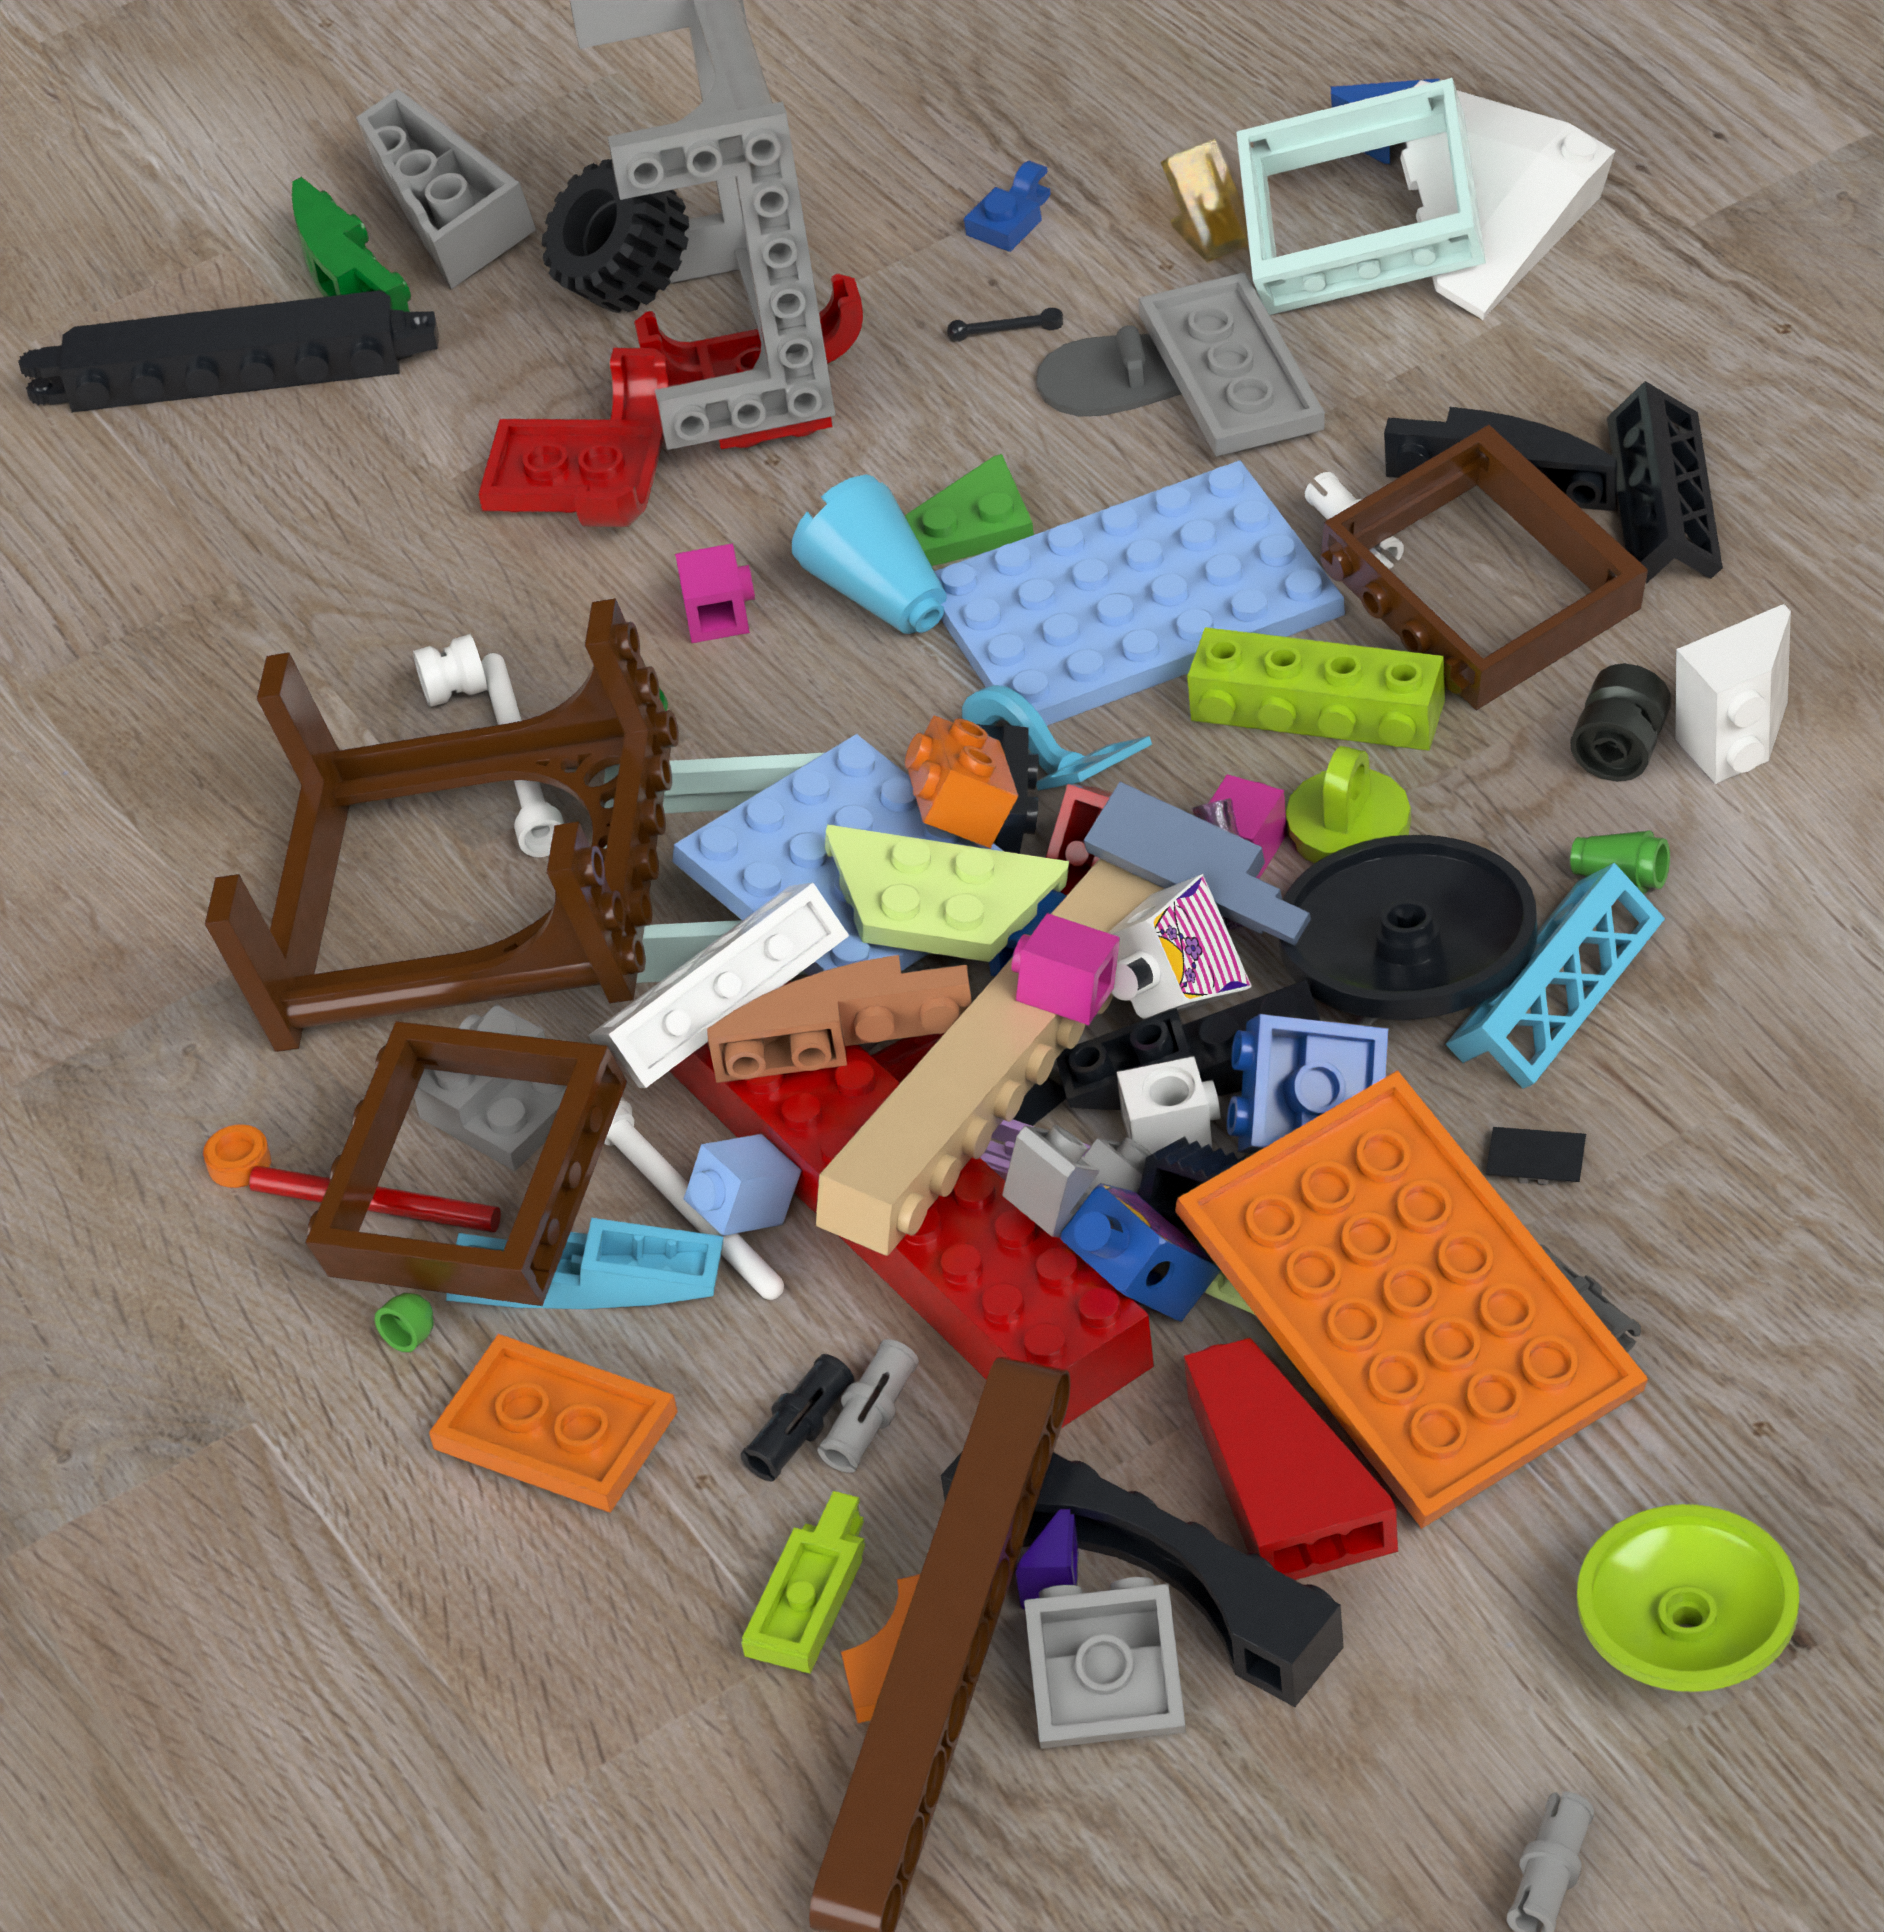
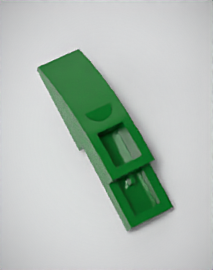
M303 177L292 181L293 212L309 273L324 297L380 290L391 297L393 310L410 312L408 302L411 300V293L406 281L399 273H391L382 266L373 253L366 248L365 244L368 243L369 236L359 217L355 214L349 215L336 205L329 193L324 190L319 191Z

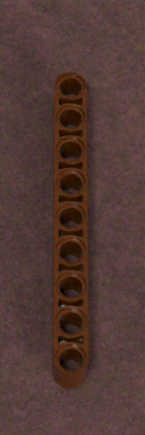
M997 1357L993 1362L815 1882L809 1910L810 1927L814 1931L895 1932L1066 1415L1071 1386L1070 1373L1066 1369L1004 1357Z

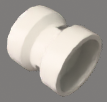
M471 634L453 639L449 647L443 648L442 653H439L432 646L413 651L417 673L429 707L447 703L452 695L451 691L454 690L456 693L464 692L468 695L488 690L482 663Z

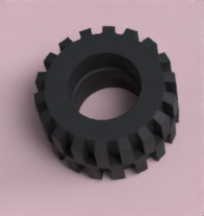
M612 159L602 160L599 166L592 163L584 167L581 176L575 174L567 182L568 187L564 192L560 191L554 200L556 204L553 211L548 212L545 221L548 228L542 234V246L547 248L543 254L544 264L550 268L549 275L554 281L560 283V286L594 304L616 313H620L622 309L627 312L638 310L640 303L648 305L655 300L656 292L659 289L664 291L671 283L669 278L674 270L678 272L682 263L680 256L682 251L687 249L689 240L688 237L684 236L685 231L689 228V217L683 214L686 206L683 200L676 196L677 192L673 189L620 200Z

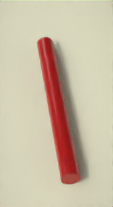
M258 1165L253 1167L249 1178L251 1191L322 1203L330 1183V1178ZM377 1186L367 1210L492 1233L497 1231L501 1219V1211L497 1206Z

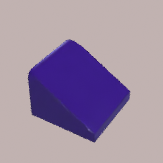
M1059 1509L1017 1564L1016 1578L1020 1605L1023 1609H1025L1024 1600L1039 1598V1592L1043 1589L1060 1585L1077 1586L1079 1550L1074 1514H1071L1070 1509Z

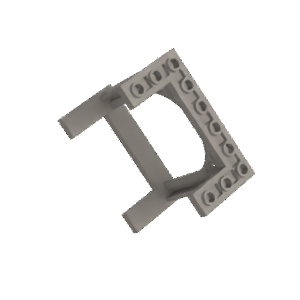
M569 0L579 49L689 27L702 103L676 123L607 136L619 198L622 200L716 181L721 213L689 219V228L684 236L689 238L687 249L681 253L680 260H682L678 272L674 270L669 279L671 283L739 269L762 343L759 359L750 371L655 390L667 450L836 416L787 113L783 101L772 102L747 26L743 0Z

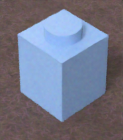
M762 1134L701 1144L684 1200L722 1236L783 1225L801 1169Z

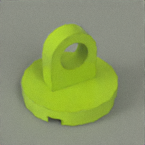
M1340 746L1333 753L1327 770L1303 781L1290 795L1286 808L1287 832L1289 839L1291 837L1296 843V850L1306 860L1316 863L1336 851L1360 842L1389 836L1409 835L1411 807L1405 790L1387 775L1370 769L1369 757L1365 751Z

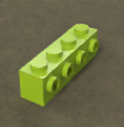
M1208 627L1204 628L1187 675L1191 721L1430 751L1445 703L1444 656Z

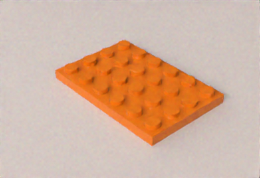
M1398 1070L1177 1199L1175 1212L1421 1529L1642 1393L1647 1384V1376Z

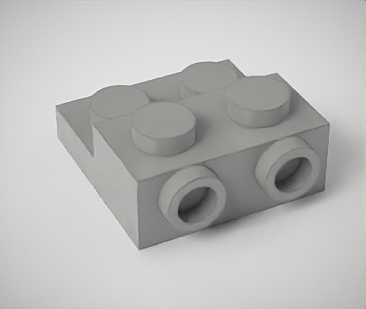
M497 1004L483 1017L472 1014L459 1026L460 1029L545 1038L542 1028ZM424 1069L414 1098L419 1117L422 1120L516 1171L546 1142L567 1086Z
M1131 1577L1113 1582L1111 1590L1082 1593V1588L1079 1586L1060 1585L1041 1590L1037 1599L1024 1600L1041 1749L1186 1733L1169 1584L1154 1585V1580L1151 1578Z

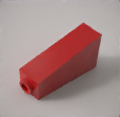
M1251 1338L1228 1344L1212 1345L1202 1351L1184 1355L1188 1400L1248 1553H1255L1263 1557L1278 1572L1298 1580L1398 1552L1396 1507L1391 1496Z

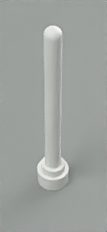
M496 653L487 654L482 660V667L498 725L522 721L504 659ZM514 780L522 808L514 823L519 846L529 856H548L550 854L554 825L564 824L562 814L557 808L545 802L540 782Z
M621 1097L604 1144L609 1146L615 1145L700 1233L722 1236L684 1200L688 1182L634 1128L632 1107ZM738 1233L724 1236L721 1255L763 1298L774 1300L780 1297L784 1290V1283L781 1277Z

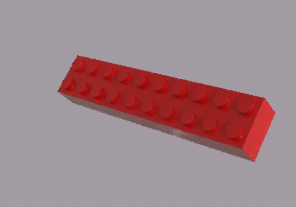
M707 1042L669 1070L737 1138L762 1134L801 1169V1173L794 1193L816 1215L820 1173L900 1084L859 1044L845 1046L847 1065L716 1083L709 1042ZM972 1157L960 1171L958 1180L950 1194L946 1197L939 1195L928 1208L919 1230L912 1236L906 1234L888 1256L839 1236L986 1380L997 1357L1068 1370L1071 1380L1070 1397L1061 1428L1154 1367L1149 1314L1133 1299L1125 1296L1067 1246L1061 1238L1052 1237L1003 1197L1002 1194L1006 1181L981 1158L975 1159Z

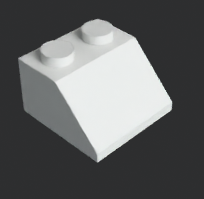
M1785 604L1676 649L1675 740L1715 784L1740 773L1748 772L1756 766L1769 761L1788 703L1791 611Z

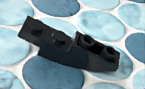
M1457 407L1449 408L1446 422L1390 417L1387 419L1384 431L1386 477L1399 478L1478 430L1490 425L1580 508L1616 510L1617 458L1597 446L1564 431L1515 416Z
M1307 979L1186 1024L1183 1023L1177 1008L1082 1042L1075 1045L1072 1049H1064L1056 1058L1070 1107L1095 1110H1121L1117 1072L1193 1056L1201 1081L1213 1080L1217 1096L1242 1091L1243 1071L1234 1070L1231 1062L1232 1045L1236 1032L1238 1030L1246 1031L1247 1021L1259 1014L1321 1021Z

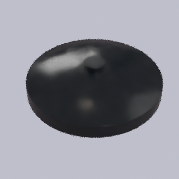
M1399 835L1377 838L1345 847L1326 856L1309 867L1295 880L1285 894L1283 901L1309 912L1311 920L1295 946L1279 939V948L1284 966L1296 983L1307 979L1313 997L1328 1006L1354 1015L1377 1019L1411 1020L1436 1017L1457 1012L1487 1000L1508 986L1523 971L1534 952L1537 942L1536 901L1530 885L1517 868L1500 855L1479 845L1459 839L1433 835Z

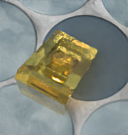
M1216 139L1168 157L1160 162L1182 213L1170 221L1172 227L1206 263L1249 246L1245 208Z

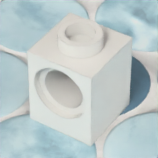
M1194 1056L1117 1072L1121 1115L1129 1139L1143 1146L1151 1154L1184 1136L1189 1144L1197 1140L1201 1148L1208 1144L1212 1148L1210 1121L1221 1118L1219 1101L1213 1080L1201 1081Z

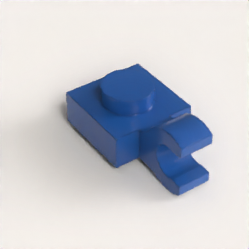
M1030 160L1023 163L1014 177L1013 185L1009 192L995 187L964 218L966 235L1011 252L1042 221L1040 206L1047 201L1051 191L1050 188L1039 185L1038 182L1048 172L1047 167Z

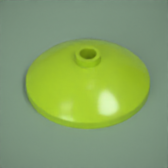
M1693 1504L1666 1505L1641 1511L1625 1518L1607 1530L1595 1542L1580 1569L1577 1583V1605L1582 1627L1593 1647L1607 1662L1625 1675L1650 1686L1667 1690L1687 1692L1710 1691L1735 1685L1753 1677L1768 1667L1783 1652L1794 1633L1798 1620L1799 1585L1794 1567L1783 1548L1771 1535L1750 1520L1735 1513L1710 1506ZM1692 1624L1696 1627L1686 1628L1679 1625Z

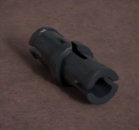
M821 1354L814 1362V1366L791 1393L781 1394L773 1403L771 1408L773 1416L740 1454L744 1465L754 1475L765 1481L772 1482L777 1479L783 1467L805 1440L809 1442L814 1441L824 1428L823 1418L847 1387L854 1383V1376L851 1370L838 1358L829 1354ZM809 1401V1407L805 1410V1412L794 1423V1425L786 1434V1428L790 1425L794 1418L802 1411V1409L806 1406V1404Z

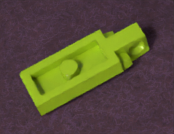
M833 1491L817 1526L805 1523L802 1529L794 1527L742 1637L741 1644L745 1657L811 1674L863 1561L862 1555L866 1543H864V1538L858 1537L864 1523V1517L860 1516L858 1506L860 1502L859 1497Z

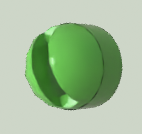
M402 1293L391 1298L375 1313L376 1328L381 1337L391 1347L401 1352H412L427 1339L433 1329L432 1307L419 1294Z

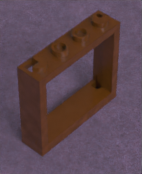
M1490 425L1478 430L1325 521L1320 562L1323 564L1328 575L1335 581H1341L1361 600L1365 610L1372 617L1381 619L1400 637L1402 644L1408 652L1444 656V683L1446 688L1454 694H1460L1476 711L1640 610L1648 569ZM1475 486L1480 487L1592 591L1485 658H1482L1369 551L1383 540L1390 538Z
M395 1021L386 1046H383L377 1054L375 1073L364 1100H361L354 1110L353 1127L342 1154L338 1155L332 1164L330 1183L319 1210L314 1212L309 1220L305 1243L327 1276L543 1306L627 1084V1080L609 1047L606 1045ZM424 1069L567 1086L504 1251L359 1232Z

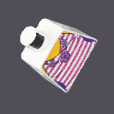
M1203 874L1150 895L1108 932L1120 937L1115 985L1111 993L1120 1000H1131L1136 1014L1142 1019H1148L1175 1008L1179 1012L1200 1007L1252 987Z

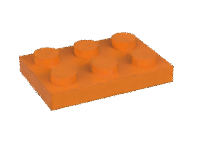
M497 1334L429 1431L434 1450L611 1513L678 1411L673 1394Z

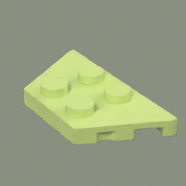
M828 824L826 828L825 850L828 857L833 856L840 873V888L846 903L850 904L854 909V923L863 943L990 962L1007 945L1009 936L1018 930H1022L1037 915L1038 903L1052 889L1060 892L1067 883L1069 861Z

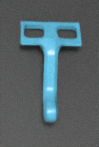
M999 685L985 687L967 697L962 705V719L975 724L995 726L1000 720H1006L1012 726L1029 727L1028 748L1031 753L1039 754V765L1048 774V776L1037 781L1038 791L1082 782L1152 745L1150 736L1108 744L1086 756L1077 752L1066 751L1056 743L1036 709L1022 695L1009 687Z

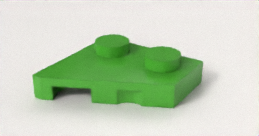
M1002 454L991 457L905 515L931 566L983 554L1034 535L1032 520Z

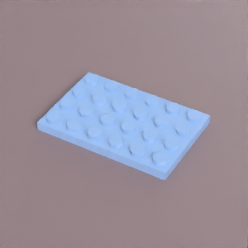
M1241 460L934 571L947 596L946 602L941 604L944 608L941 621L984 686L999 685L1009 687L1019 693L1036 709L1046 726L1188 674L1205 627L1287 637L1345 615L1343 595Z

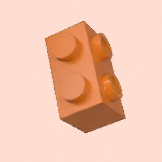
M934 715L925 733H917L913 737L905 756V767L909 773L913 795L916 797L922 821L930 826L991 848L1018 798L1001 742L989 737L985 730L971 721L958 718L951 722Z

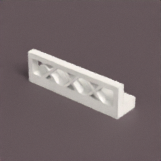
M814 883L789 886L588 1036L593 1044L606 1045L610 1051L615 1053L638 1088H647L707 1043V1028L739 1007L761 995L782 987L849 937V935Z

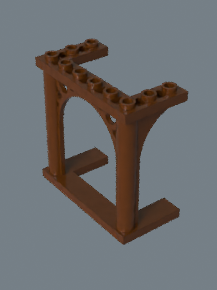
M616 598L592 602L585 647L592 660L593 667L582 686L569 699L556 708L539 716L508 724L339 750L290 652L266 656L257 700L301 783L271 927L269 930L240 874L215 877L205 926L275 1052L299 1049L303 1028L601 985L609 1004L634 1000L637 975L644 972L646 965L645 949L642 941L645 926H650L652 923L653 913L649 894L651 881L657 880L659 876V860L656 847L658 835H663L666 829L663 800L665 791L670 790L672 787V770L669 759L671 747L678 745L679 731L674 713L671 710L665 711L659 698V682L652 666L646 667L640 655V640L636 626L633 622L625 621ZM612 765H620L618 775L609 782L595 787L588 786L591 779L603 769ZM576 769L575 772H565V770ZM525 780L558 787L573 795L588 810L593 829L592 846H590L579 822L554 825L547 875L555 889V903L550 911L528 927L501 941L474 950L315 974L346 820L351 804L492 782ZM614 799L613 807L604 808L607 801Z

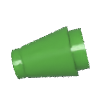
M1650 830L1590 836L1588 838L1577 837L1571 849V870L1575 875L1587 877L1615 863L1634 885L1645 894L1649 888L1661 889L1666 882L1670 865L1669 844L1665 838L1655 837Z

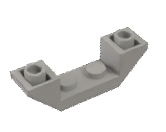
M1025 1125L1016 1137L1002 1196L1052 1237L1060 1238L1063 1229L1093 1189L1100 1183L1128 1189L1139 1195L1145 1160L1151 1153L1127 1137L1122 1142L1097 1138L1085 1156L1082 1157L1087 1147L1064 1128L1053 1125L1048 1130Z

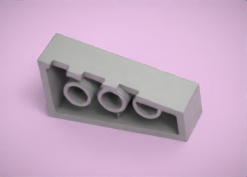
M395 90L356 117L373 164L451 289L536 231L520 183L401 90Z

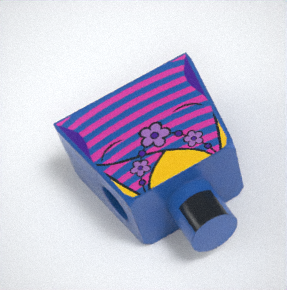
M1100 1183L1093 1189L1063 1229L1060 1236L1067 1246L1122 1294L1180 1322L1184 1320L1221 1271L1207 1254L1136 1192ZM1169 1261V1270L1161 1280L1160 1274L1151 1270L1160 1262Z

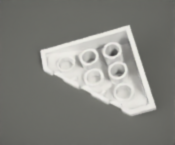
M1420 80L1414 87L1429 84L1430 82ZM1456 90L1465 117L1486 263L1434 275L1432 278L1436 292L1483 320L1601 197L1615 150L1570 123ZM1447 132L1407 141V149L1402 150L1400 159L1408 189H1419L1423 207L1418 208L1416 213L1417 223L1458 213Z

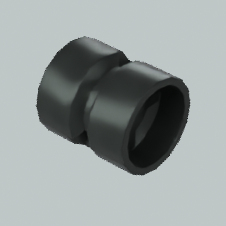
M1622 663L1610 665L1601 670L1593 682L1585 702V708L1578 719L1570 739L1571 752L1576 762L1587 772L1605 780L1627 781L1641 775L1648 766L1657 743V736L1663 728L1671 707V693L1666 683L1654 672L1638 665Z

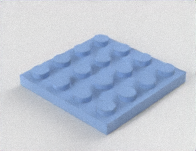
M855 734L675 843L672 862L742 921L787 887L814 883L849 937L803 970L808 976L844 965L893 955H899L902 971L929 954L927 952L862 942L854 923V909L850 904L846 903L840 888V873L833 856L828 857L825 850L827 824L991 850H1003L994 843L991 848L923 823L916 797L913 795V787L909 775L859 735Z

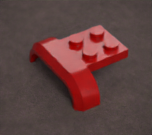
M835 274L831 277L832 294L825 308L819 312L827 364L848 351L856 341L863 323L862 301L855 278L842 274ZM653 311L645 312L634 321L640 348H655L667 358L670 387L750 371L754 368L760 356L762 343L757 329L693 342H681L669 338L660 330ZM831 417L719 439L718 441L721 449L731 447L748 448L757 445L761 441L786 436L803 437L814 433L816 430L833 426Z
M613 348L610 358L613 384V403L610 420L499 419L478 493L482 511L576 512L579 522L584 527L631 526L647 507L664 440L655 390L670 387L667 358L655 348Z

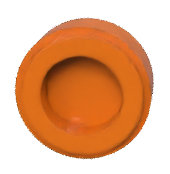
M244 1124L231 1125L217 1131L208 1139L203 1149V1157L209 1176L215 1183L228 1188L248 1186L253 1167L256 1165L270 1167L272 1160L265 1135L256 1127Z

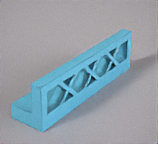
M1615 863L1578 881L1538 930L1534 952L1523 971L1500 992L1480 1002L1446 1043L1447 1047L1462 1063L1488 1051L1522 1089L1533 1085L1665 918ZM1617 899L1639 922L1631 934L1614 933L1611 906ZM1581 943L1598 944L1601 971L1598 975L1581 973L1579 955ZM1564 967V972H1559ZM1548 984L1566 985L1568 1013L1565 1016L1548 1015L1545 989ZM1529 1008L1531 1010V1014L1526 1013ZM1515 1025L1532 1026L1535 1054L1529 1062L1506 1038ZM1550 1028H1555L1550 1034Z

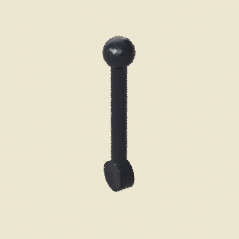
M1047 308L1041 312V315L970 324H966L962 320H954L948 325L947 334L951 340L960 342L968 335L1042 326L1046 330H1057L1063 325V313L1057 308Z

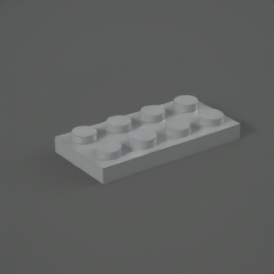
M1245 272L1139 297V316L1216 457L1324 430L1325 412Z

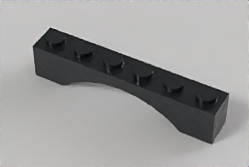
M962 1452L941 1474L945 1501ZM1053 1452L1022 1547H1030L1059 1509H1070L1071 1514H1074L1078 1549L1119 1558L1153 1573L1180 1591L1207 1618L1225 1646L1235 1675L1296 1707L1344 1648L1341 1604L1335 1602L1322 1588L1312 1584L1303 1585L1278 1572L1263 1557L1255 1553H1243L1216 1539L1203 1525L1192 1521L1186 1523L1163 1511L1146 1495L1138 1491L1128 1492L1101 1478L1086 1463L1077 1460L1071 1462Z

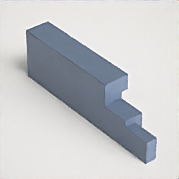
M1121 781L1084 839L1088 853L1164 889L1203 874L1220 914L1260 934H1263L1265 931L1295 946L1311 920L1309 912L1283 901L1279 888L1256 878L1265 864L1261 846Z

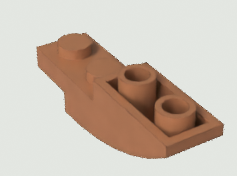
M893 955L829 969L793 981L761 995L707 1028L716 1083L847 1065L845 1046L946 1033L972 1003L967 965L901 973L899 955Z

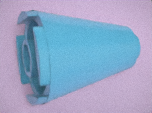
M865 474L848 478L830 488L821 496L827 505L814 518L807 511L799 521L792 538L793 556L803 569L902 633H922L932 629L944 614V608L941 604L946 602V592L889 487L883 484V482L880 483L874 476Z

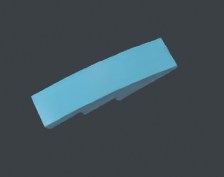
M591 1218L588 1234L570 1232L543 1306L449 1293L446 1294V1301L514 1308L598 1309L650 1306L714 1296L724 1236ZM458 1233L456 1245L504 1251L508 1240Z

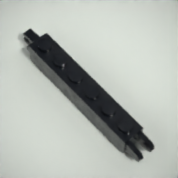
M379 290L75 326L62 335V345L29 350L27 353H23V356H20L18 362L21 373L31 379L26 389L29 400L33 404L45 405L49 403L53 405L69 403L71 412H81L399 374L400 360L411 357L413 354L438 349L439 332L434 311L404 312L402 310H393L391 297Z

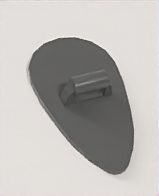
M1132 325L1120 328L1117 335L1084 338L1063 344L1045 357L1037 371V390L1044 402L1059 412L1078 417L1104 416L1132 410L1181 394L1150 335L1139 334L1138 329Z

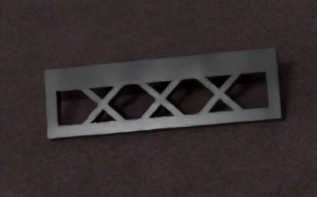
M1644 381L1607 417L1612 456L1617 458V495L1625 549L1648 569L1646 584L1674 558L1711 579L1723 566L1698 412ZM1672 422L1679 425V430L1675 427V425ZM1685 533L1693 543L1685 539Z

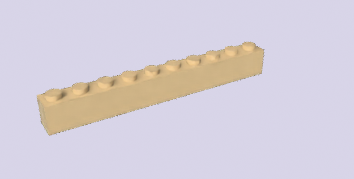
M1099 859L1051 914L1108 933L1150 895L1164 888L1103 859ZM1011 958L820 1173L816 1226L888 1256L906 1234L912 1236L919 1230L928 1208L939 1195L946 1197L950 1194L962 1168L972 1157L978 1159L983 1155L989 1145L992 1133L1003 1120L1009 1122L1016 1116L1025 1094L1034 1084L1042 1085L1046 1081L1053 1068L1054 1061L1065 1048L1072 1049L1075 1047L1083 1033L1085 1024L1016 1001L1019 973L1012 971ZM1110 993L1098 1011L1099 1014H1102L1109 1006L1113 997L1112 993Z

